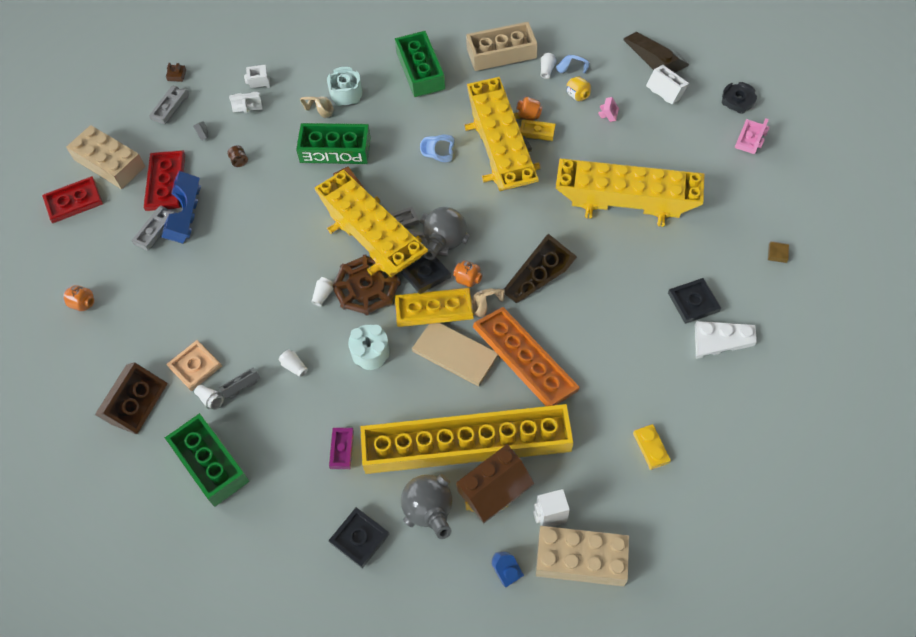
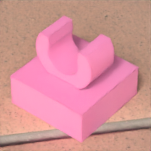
M613 97L606 98L605 104L600 105L602 111L598 112L601 118L607 117L610 122L616 121L619 107Z

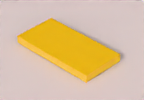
M470 288L395 295L397 327L474 319Z

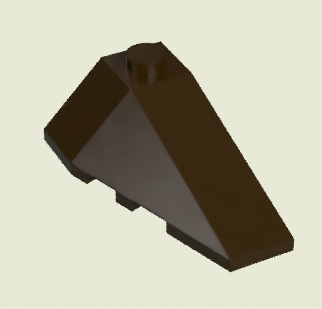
M638 32L623 39L653 70L664 65L676 73L689 66V63L678 53Z
M547 234L506 285L504 294L513 302L518 303L564 273L577 256L550 234Z

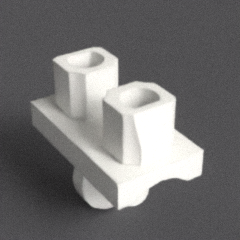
M259 92L237 93L229 96L233 112L244 111V113H248L249 111L262 110L263 108Z

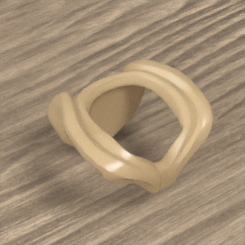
M327 97L300 98L304 109L307 111L315 102L317 111L323 118L331 117L333 114V105Z
M489 288L477 292L472 299L473 314L477 317H484L487 313L486 296L495 294L502 302L504 301L505 290Z

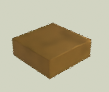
M770 241L768 260L787 263L789 244Z

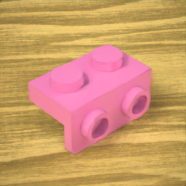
M765 118L763 124L746 119L735 148L752 154L756 153L757 148L761 149L765 140L762 136L767 135L770 127L767 126L769 119Z

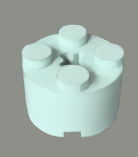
M339 67L333 70L334 73L329 74L327 77L330 97L335 105L359 103L363 93L359 73L353 71L350 67Z
M363 325L351 331L348 345L354 363L366 370H374L381 367L390 356L388 338L384 330L379 325Z

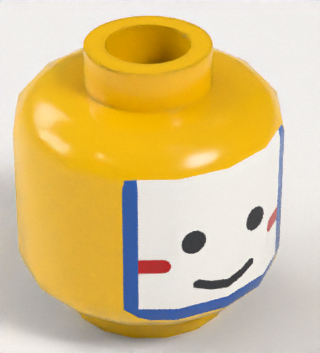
M577 76L568 81L567 93L574 100L583 101L590 96L591 85L584 78Z

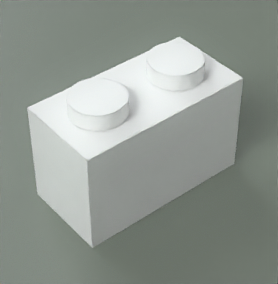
M661 65L654 69L646 86L653 93L664 98L666 102L674 104L681 99L689 83L664 65Z
M563 489L537 496V503L534 504L535 510L533 511L536 523L547 527L567 523L570 509Z

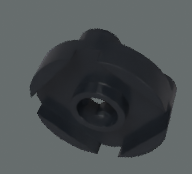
M739 82L734 85L730 83L723 90L721 103L729 109L743 114L755 105L757 95L755 94L754 87L745 82Z

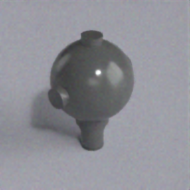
M437 208L429 214L424 213L420 220V223L424 224L423 232L427 240L426 248L428 252L424 256L429 260L435 259L438 252L445 248L452 250L461 243L466 245L470 234L466 233L467 226L464 217L453 208Z
M440 474L438 477L434 475L417 476L406 484L401 495V508L405 515L403 518L405 524L409 527L414 525L429 527L434 530L439 539H445L451 534V528L447 523V516L452 507V494L448 487L450 480L445 475Z

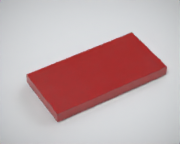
M184 150L150 153L143 207L145 211L156 210L159 206L167 209L180 208L181 203L172 195V189L178 172H184Z

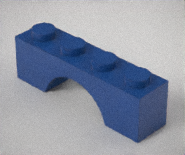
M182 171L178 172L174 181L172 195L180 201L182 211L168 215L164 223L162 238L183 244L185 239L190 237L192 228L189 226L190 223H193L195 213L192 212L193 209H196L198 199L195 198L196 195H199L201 189L199 177Z

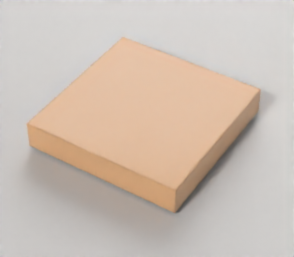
M198 340L166 364L191 392L222 367L221 363Z

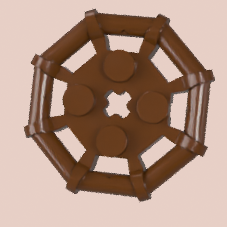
M363 254L358 259L340 265V270L332 287L343 310L349 309L367 316L369 313L393 304L392 300L398 286L401 285V279L397 275L384 278L382 275L384 271L382 270L377 271L371 276L367 271L370 268L368 264L374 265L376 263L367 254ZM348 274V275H349V279L346 280V281H343L345 275ZM364 281L367 283L371 282L368 286H362ZM386 285L390 286L387 295L384 293ZM342 289H347L350 294L345 297ZM378 297L381 299L380 301L369 305V301H372ZM355 299L359 303H363L364 306L352 303V301Z

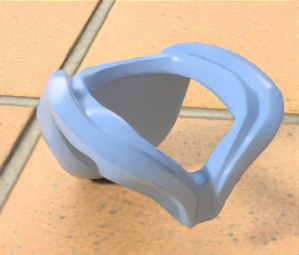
M567 55L556 65L557 71L564 73L567 71L571 59L584 62L583 73H586L590 63L582 57Z
M446 134L425 137L420 143L422 155L434 158L440 162L452 161L454 137ZM438 141L450 142L449 155L440 156L436 153L435 145Z

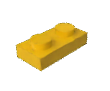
M522 119L520 132L526 138L553 141L556 124Z
M653 424L634 430L633 435L650 470L670 463V457Z

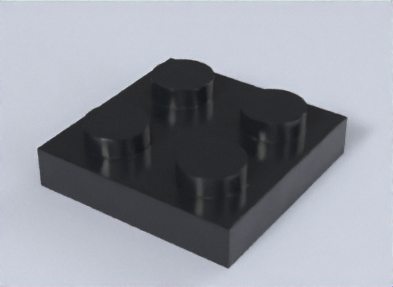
M424 255L400 271L419 294L451 278V273L437 257L429 260Z
M704 278L671 288L668 291L685 324L718 313L721 310L718 301Z
M356 507L328 542L363 569L390 533Z

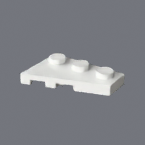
M696 321L695 323L696 359L703 358L704 355L720 354L722 351H734L752 347L757 342L755 325Z

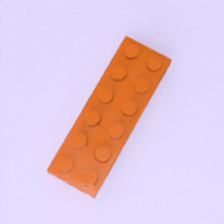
M504 307L474 322L473 328L545 406L558 405L578 392L580 387Z

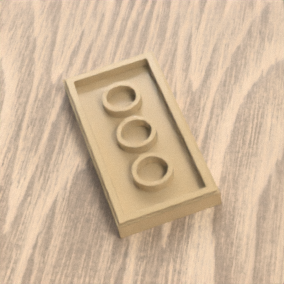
M441 323L429 324L412 347V352L478 387L498 358V354L495 351Z

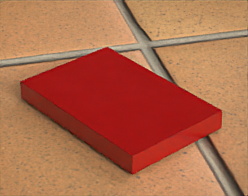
M93 176L42 195L52 224L103 205Z

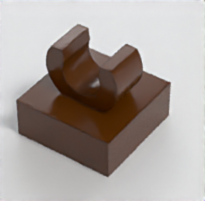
M168 63L167 81L183 82L187 71L185 65H180L179 63L171 65V63Z

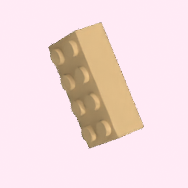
M529 22L466 34L467 51L474 71L537 58V41Z
M92 125L66 146L76 162L120 189H123L146 167L139 153Z
M540 526L536 577L625 586L628 580L629 535Z

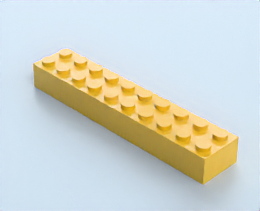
M567 404L360 426L362 466L365 474L483 462L506 444L510 446L519 458L572 452L573 447Z

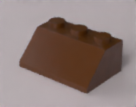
M136 362L126 364L95 415L113 426L138 434L168 383Z
M508 444L456 482L458 493L483 524L534 485L523 462Z

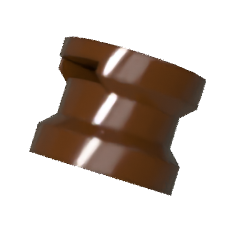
M232 146L227 151L234 167H242L248 162V157L242 146Z

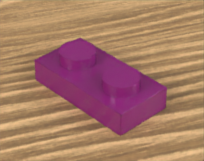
M332 428L330 469H351L353 428Z

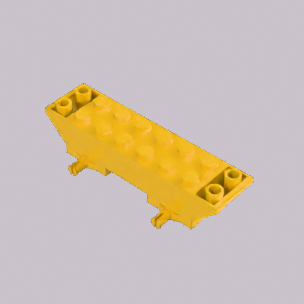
M500 77L467 84L474 122L464 124L465 131L476 129L479 133L492 169V174L482 175L483 183L493 180L497 184L499 191L539 182L535 170L541 169L539 162L532 163L516 119L521 118L518 112L513 113Z
M560 158L556 189L572 201V206L586 209L585 218L587 219L588 213L589 219L593 217V210H607L608 206L643 209V214L658 217L657 225L660 227L661 224V227L665 226V218H680L681 213L703 205L704 173Z
M345 170L340 171L315 187V191L335 221L333 225L327 227V230L330 234L338 229L344 230L349 236L352 235L369 252L370 257L376 263L367 269L371 276L377 271L382 270L390 277H393L428 252V249L421 243L422 239L419 235L414 237L379 204L381 201L377 196L373 198Z

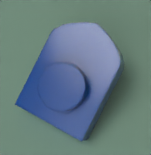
M501 551L493 555L491 564L505 588L524 576L512 554Z

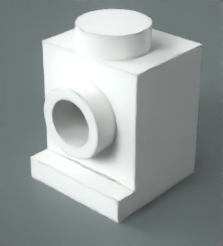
M266 64L246 67L247 74H244V79L250 88L263 86L270 88Z

